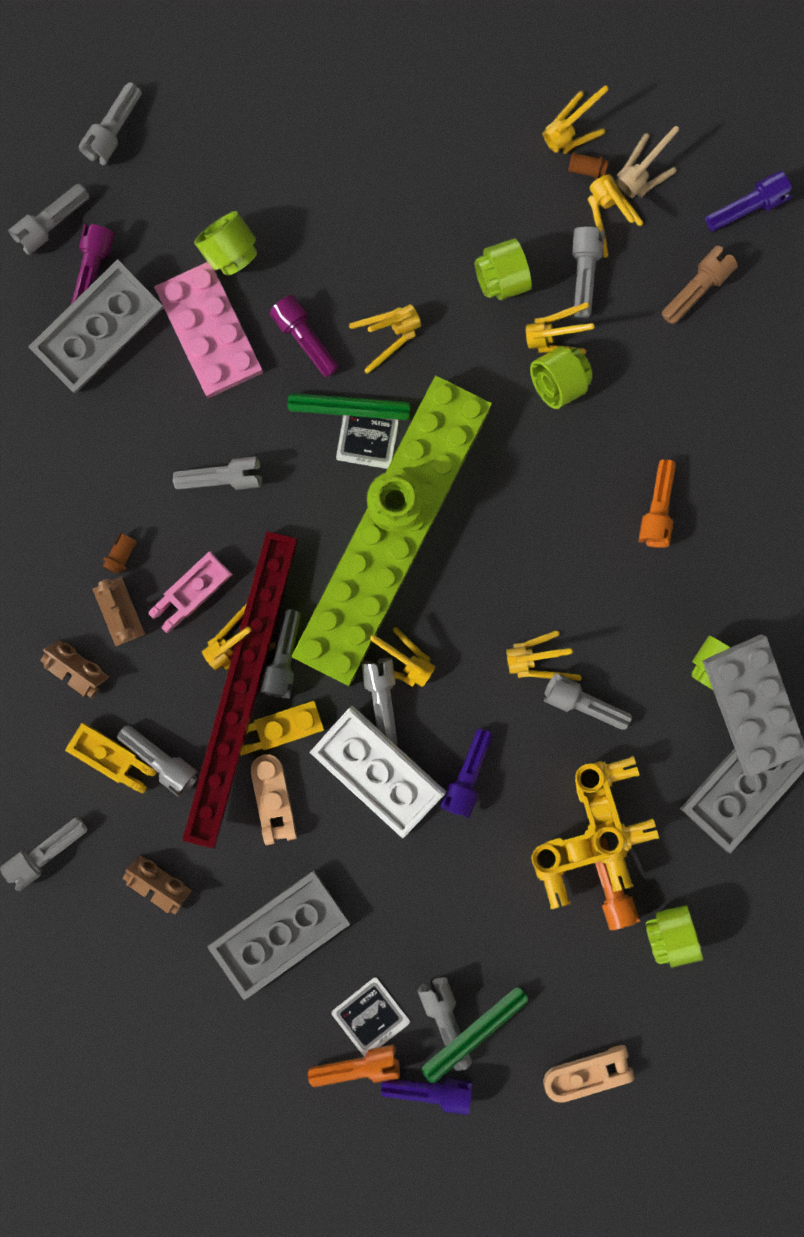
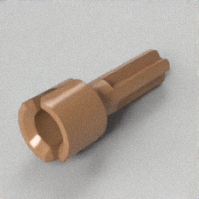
M715 246L698 264L699 273L662 311L663 318L668 323L676 324L711 286H720L738 267V263L732 254L727 255L722 260L720 256L722 255L723 247Z

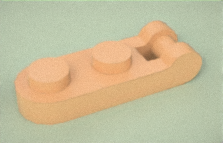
M271 754L259 756L252 763L251 777L265 846L275 844V840L279 839L295 840L297 839V832L283 765L276 756ZM282 816L284 825L273 828L271 818Z
M615 1046L607 1051L549 1069L543 1079L544 1089L548 1097L559 1103L567 1102L634 1081L633 1069L628 1067L626 1060L629 1057L626 1046ZM614 1063L616 1071L608 1074L606 1065Z

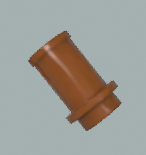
M573 152L568 172L595 177V181L606 174L609 160L603 159L601 155L600 158H595Z
M119 533L108 557L103 558L105 562L102 567L120 575L122 570H126L124 565L137 541Z

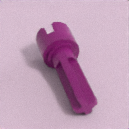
M84 224L78 248L81 250L83 258L72 303L96 281L101 261L109 258L115 235L113 231L95 224L90 226Z
M290 294L277 302L270 309L269 315L284 334L287 333L294 336L324 377L334 374L339 368L338 364L306 323L308 314L294 295Z

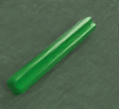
M290 393L287 403L288 409L295 412L408 420L410 416V403L399 401Z
M519 987L514 988L422 1066V1072L431 1083L439 1080L523 1008L529 1001L526 993Z

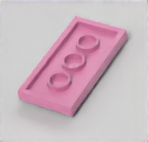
M208 262L154 286L207 399L263 373L215 271Z

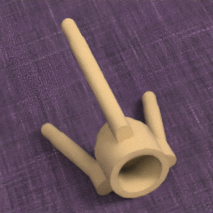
M674 126L640 165L636 164L633 167L650 137L648 133L644 134L625 167L617 174L618 179L616 183L626 196L634 198L638 195L642 198L648 190L676 173L677 169L673 167L647 183L649 174L646 168L679 131L678 126Z

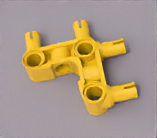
M634 756L609 764L599 761L581 766L576 772L575 780L579 800L581 803H584L590 822L588 830L585 831L584 835L563 840L558 838L538 846L533 851L532 864L537 878L540 881H544L551 909L560 907L556 893L559 894L562 906L571 904L562 875L565 874L564 871L584 865L602 861V864L606 863L613 892L622 890L619 876L622 877L625 889L634 886L624 858L627 857L629 849H632L631 845L659 839L657 830L643 833V830L656 827L653 818L626 827L624 824H621L610 787L613 782L640 776L637 767L624 770V768L636 765ZM588 770L595 771L599 775V783L593 788H587L581 783L582 774ZM612 832L617 835L619 840L618 847L613 851L604 850L599 841L602 834ZM544 849L551 850L556 856V862L551 868L542 867L538 861L539 853Z

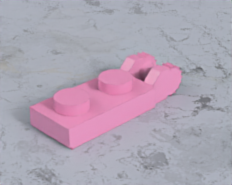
M210 551L164 593L165 596L149 611V615L153 619L159 617L172 603L178 611L167 619L162 626V629L168 633L185 617H189L233 574Z

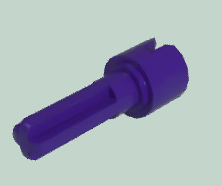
M777 171L756 182L754 191L708 215L705 218L708 229L714 232L750 212L760 208L769 211L791 200L792 195L787 193L790 192L792 187L787 176L782 171Z
M480 728L475 732L457 781L448 784L440 805L441 809L470 819L478 798L477 790L474 787L493 737L491 732Z
M447 1078L446 1081H443V1084L393 1079L382 1081L381 1095L389 1098L438 1104L443 1109V1112L470 1115L473 1081Z

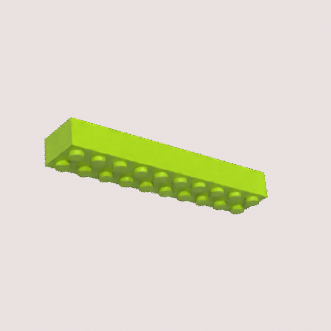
M435 375L386 471L407 473L419 483L423 492V507L419 519L406 530L391 532L377 526L371 519L367 508L291 656L292 658L349 687L351 686L373 642L370 637L372 635L376 636L490 411L492 403ZM391 495L387 498L386 504L391 509H399L404 505V499L399 495Z

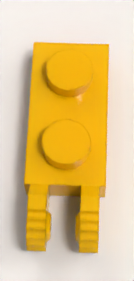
M315 701L254 720L255 723L249 724L246 735L257 730L261 742L244 745L241 756L260 749L265 751L325 731Z
M81 723L65 749L68 753L117 783L122 782L139 793L144 794L147 787L142 781L127 775L131 766H135L148 776H155L157 773L144 760L137 758L134 752L86 723Z

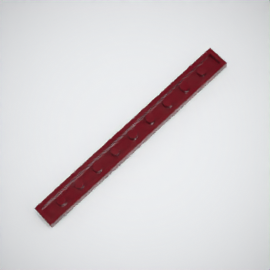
M266 531L239 630L241 632L246 627H250L251 632L235 644L182 841L216 849L296 551L297 538Z

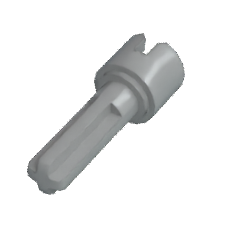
M129 82L124 86L102 122L91 125L79 144L80 151L91 161H96L100 155V164L105 165L117 147L116 135L141 96L140 88L134 83Z
M76 184L36 217L27 214L8 231L15 242L23 244L24 252L31 255L49 240L48 232L89 199V195L83 186Z
M579 227L574 229L572 256L578 260L574 306L585 302L589 303V308L574 314V316L579 318H587L591 315L596 261L603 257L605 231L600 232L597 227Z
M257 456L235 458L229 462L228 466L175 471L173 473V484L177 490L229 484L235 490L260 488L262 486V477L260 475L250 476L249 470L259 469L261 465Z
M380 658L377 661V665L370 661H364L361 663L364 687L369 692H372L376 727L397 745L390 689L396 685L392 658Z
M558 673L553 675L546 687L544 694L547 698H544L543 701L568 712L569 710L576 709L621 730L627 729L630 725L631 714L582 692L579 683Z
M125 726L119 732L117 739L159 773V782L176 796L182 797L198 779L196 775L200 772L181 757H169L132 726Z
M73 818L32 851H20L0 866L2 875L8 883H16V891H22L41 876L42 866L87 832L86 825L80 818Z
M439 977L433 980L436 992L429 990V987L425 984H422L417 990L427 1016L435 1018L444 1044L447 1046L461 1032L453 1013L456 1001L447 978ZM468 1054L458 1062L454 1069L456 1071L467 1069L472 1064L470 1055Z

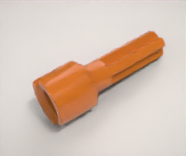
M667 459L659 461L650 512L642 517L638 541L642 543L646 540V544L649 547L666 548L670 546L674 521L668 514L676 468L675 461Z
M600 838L601 847L606 851H611L608 840ZM602 861L595 862L606 897L602 908L609 930L621 929L640 922L633 897L624 893L621 881L622 890L613 892L606 863L602 864Z
M395 1045L372 1048L368 1049L365 1057L310 1067L308 1069L309 1083L312 1087L366 1077L372 1080L373 1083L399 1079V1060L394 1058L396 1047Z

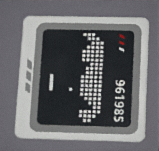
M343 415L336 459L388 469L393 457L399 420Z
M377 978L371 979L332 1011V1016L364 1057L368 1053V1049L381 1047L410 1023L407 1016Z

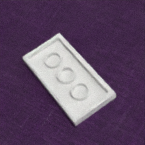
M353 705L309 752L402 838L414 828L446 793L439 784Z

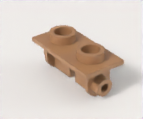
M119 577L112 581L110 579L100 581L98 583L99 586L93 588V592L115 646L145 635L123 578Z
M59 640L43 649L45 654L41 658V662L44 663V668L61 680L65 679L68 673L72 674L67 684L83 697L89 696L93 698L99 691L97 686L109 678L108 675L101 671L97 664L87 661L76 653L74 647Z
M141 855L126 869L123 877L127 882L126 886L146 897L150 889L153 890L155 894L150 901L163 909L167 914L172 912L176 915L183 905L182 903L192 892L181 880L170 876L153 861L145 859Z

